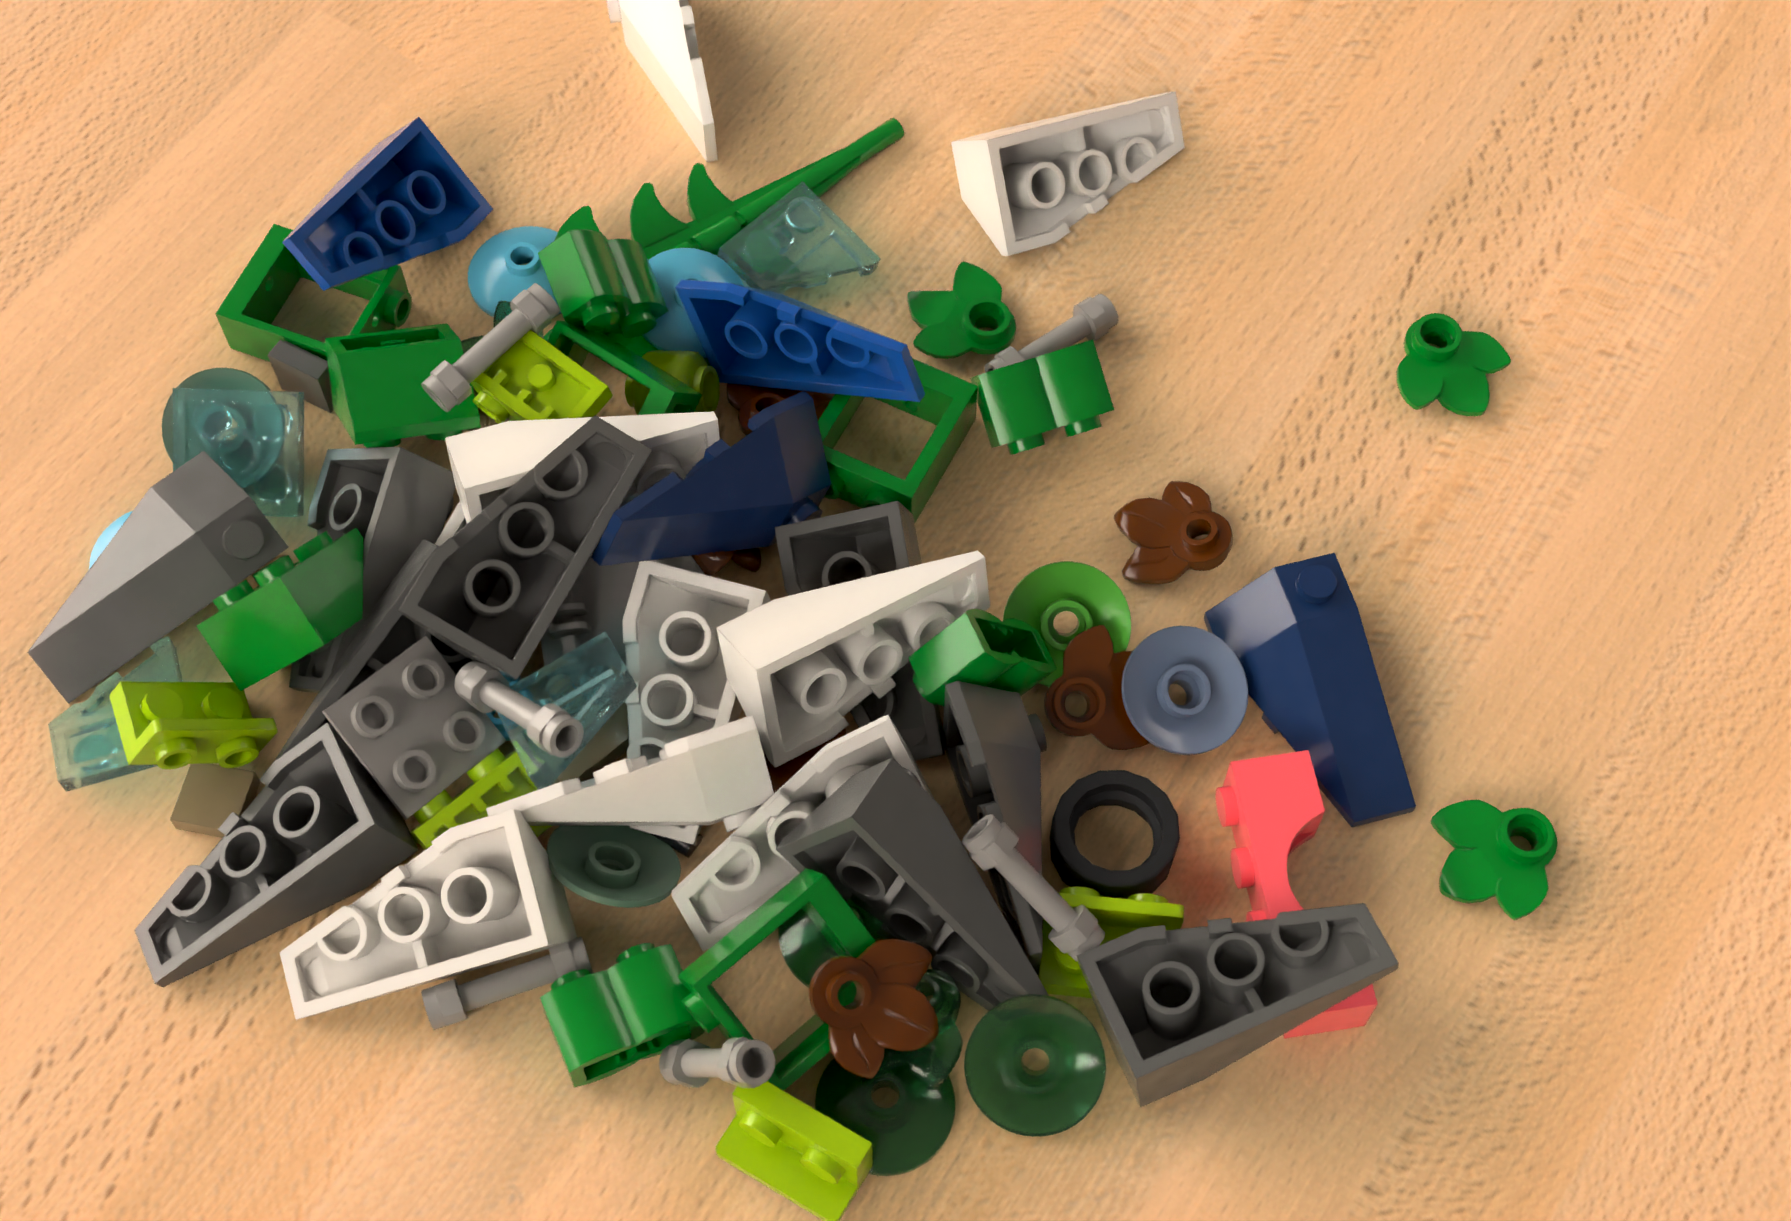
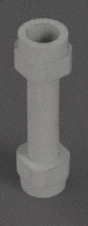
M534 283L527 290L524 289L510 301L512 312L455 363L451 365L444 360L421 383L426 393L440 408L449 412L455 405H460L472 394L470 386L472 381L528 331L532 330L538 335L560 312L555 300L540 285Z
M1098 294L1093 298L1088 297L1074 306L1072 318L1021 350L1017 351L1014 347L1010 346L996 354L992 361L985 364V373L1070 347L1085 337L1088 340L1096 341L1107 334L1109 329L1118 323L1117 311L1112 302L1103 294Z
M478 661L469 662L457 673L454 687L460 697L482 713H490L495 710L525 728L527 736L543 751L563 758L570 756L579 748L584 736L583 726L564 709L551 703L541 707L511 689L509 682L497 669Z
M993 814L980 819L970 828L962 840V844L970 851L969 856L983 871L993 867L999 871L1050 924L1052 930L1048 938L1062 953H1068L1075 961H1078L1077 955L1099 946L1105 937V932L1098 925V919L1084 905L1072 908L1014 848L1019 841V837L1005 822L1000 823Z
M582 936L573 939L571 942L549 947V955L460 985H458L456 979L421 990L432 1029L436 1030L468 1019L467 1011L553 983L556 979L569 972L587 969L592 974L593 970Z
M745 1037L728 1039L722 1048H710V1046L690 1039H679L663 1050L659 1060V1068L664 1079L675 1085L698 1088L704 1086L709 1081V1078H720L724 1082L742 1088H755L765 1083L772 1076L775 1068V1057L772 1049L765 1042L750 1040Z

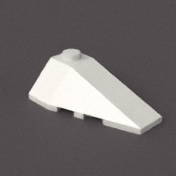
M753 715L667 743L664 745L665 749L659 751V757L646 760L645 756L623 759L594 772V778L583 782L580 781V778L565 780L486 808L488 816L507 810L519 809L529 826L712 825L723 821L726 831L731 832L741 826L774 794L758 730Z

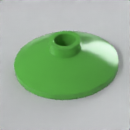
M1054 562L1030 572L1013 589L1003 614V621L1008 618L1019 619L1028 623L1039 632L1057 667L1053 673L1039 682L1048 687L1058 677L1062 676L1064 651L1072 639L1081 632L1098 625H1104L1112 640L1114 653L1126 651L1131 635L1130 610L1120 588L1108 575L1099 569L1080 562ZM1070 611L1077 616L1078 623L1076 628L1066 634L1058 632L1053 626L1054 618L1060 612Z

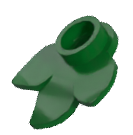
M963 261L955 272L952 291L908 292L907 302L912 319L923 329L916 336L913 343L914 347L928 356L939 359H953L970 351L991 355L1009 347L1015 338L1016 321L1008 307L1001 301L1002 288L1000 283L980 267ZM990 328L992 331H982L979 329Z
M1432 313L1423 316L1408 328L1404 338V349L1407 355L1397 368L1396 381L1401 396L1413 409H1422L1438 399L1443 407L1456 414L1481 416L1487 409L1490 397L1486 374L1503 370L1509 366L1511 359L1502 345L1490 335L1484 332L1462 331L1459 324L1453 318L1440 313ZM1427 343L1435 344V345L1439 346L1440 348L1433 347V346H1431V345H1429V344H1427Z
M1465 800L1439 810L1432 817L1431 825L1455 848L1449 854L1440 873L1439 889L1444 896L1467 904L1483 902L1496 896L1500 907L1513 920L1527 916L1541 905L1549 889L1545 867L1551 862L1557 850L1555 830L1544 814L1531 808H1515L1502 812L1481 800ZM1510 837H1524L1529 841L1532 850L1524 851L1519 849L1511 842Z

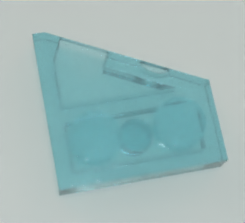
M803 182L723 244L718 252V257L724 260L738 274L744 286L780 294L785 293L787 289L792 287L806 289L828 283L829 277L858 271L860 277L870 275L877 269L880 258Z
M606 631L510 686L511 689L541 707L549 703L559 706L582 724L584 729L583 740L573 754L563 758L548 754L527 736L525 728L497 712L529 778L538 790L553 784L637 687Z
M170 637L161 638L152 644L150 648L154 654L126 676L122 677L118 672H115L95 688L90 698L82 703L73 704L48 724L57 779L66 792L157 766V764L128 765L109 695L120 681L183 682L177 650Z

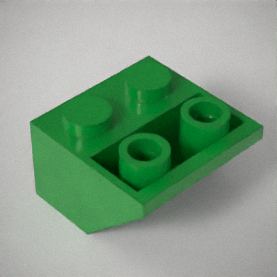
M447 323L325 338L333 409L355 445L363 444L366 448L395 447L401 443V438L425 435L426 438L431 440H445L447 437L462 434L463 430L481 428L478 407L473 402L475 395L471 383L472 394L460 405H455L449 412L440 408L421 385L430 376V372L441 362L446 360L452 365L464 355L460 338Z
M357 528L334 541L326 530L293 550L299 560L295 564L289 555H284L254 573L252 576L259 585L253 589L246 579L212 600L219 611L198 624L197 628L240 691L324 646L363 618V537Z

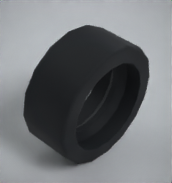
M1125 770L1097 771L1078 779L1060 797L1052 818L1050 830L1051 860L1061 880L1069 887H1086L1096 890L1101 897L1127 899L1129 896L1139 893L1152 894L1167 879L1180 840L1178 814L1167 794L1148 778ZM1115 805L1135 811L1149 823L1153 831L1154 845L1150 856L1140 866L1130 870H1108L1092 864L1080 854L1075 844V828L1079 818L1086 811L1098 806Z

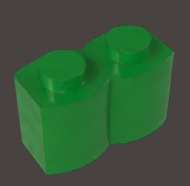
M584 229L570 230L538 252L562 316L569 324L583 326L588 331L605 329L612 333H620L626 338H633L651 331L657 324L656 319L669 311L643 246L634 240H607L602 233Z
M1093 340L970 378L971 383L978 386L977 402L991 448L1007 444L1010 455L1045 445L1042 433L1064 426L1067 437L1102 427L1099 415L1114 410Z
M969 609L908 657L915 672L913 674V681L919 693L931 704H939L941 706H944L945 685L961 681L1016 692L1021 697L1057 669L1039 632L1034 627L1015 618H1008L1002 622L994 615L981 609Z
M653 943L635 945L622 952L616 958L617 964L609 969L592 974L587 969L569 972L556 979L551 984V991L540 997L546 1018L574 1087L596 1082L626 1069L639 1060L660 1055L668 1045L676 1040H694L704 1034V1030L681 1002L690 992L677 976L683 970L671 944L655 947Z

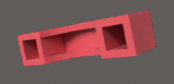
M1309 750L1231 761L1223 786L1216 788L1215 798L1221 825L1223 827L1231 826L1236 844V848L1231 850L1232 873L1237 888H1247L1252 911H1248L1246 914V922L1275 919L1280 912L1304 910L1295 898L1289 884L1287 858L1296 848L1315 836L1325 813ZM1373 984L1283 1034L1284 1039L1365 1026L1378 1004Z

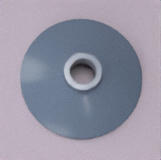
M1172 626L1159 630L1136 646L1124 667L1121 689L1126 713L1136 730L1148 742L1159 749L1178 755L1206 753L1229 740L1244 719L1248 705V684L1245 671L1233 650L1219 637L1206 630L1191 626ZM1171 684H1178L1185 690L1186 702L1184 705H1177L1170 699L1169 687Z

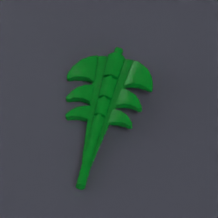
M891 118L847 147L734 201L728 199L714 185L704 165L697 163L693 166L688 178L687 205L693 221L687 224L671 216L661 205L655 195L653 184L644 183L633 200L630 212L631 240L643 246L648 260L670 249L695 248L718 256L744 277L759 284L794 286L799 282V271L780 258L767 243V240L856 167L904 137L903 127L898 120ZM583 206L574 212L560 227L555 240L570 230L584 229L600 232L593 219L591 207ZM605 329L598 330L640 357L648 351L658 350L642 335L626 338L620 333H612ZM704 358L707 361L708 366H710L708 359Z

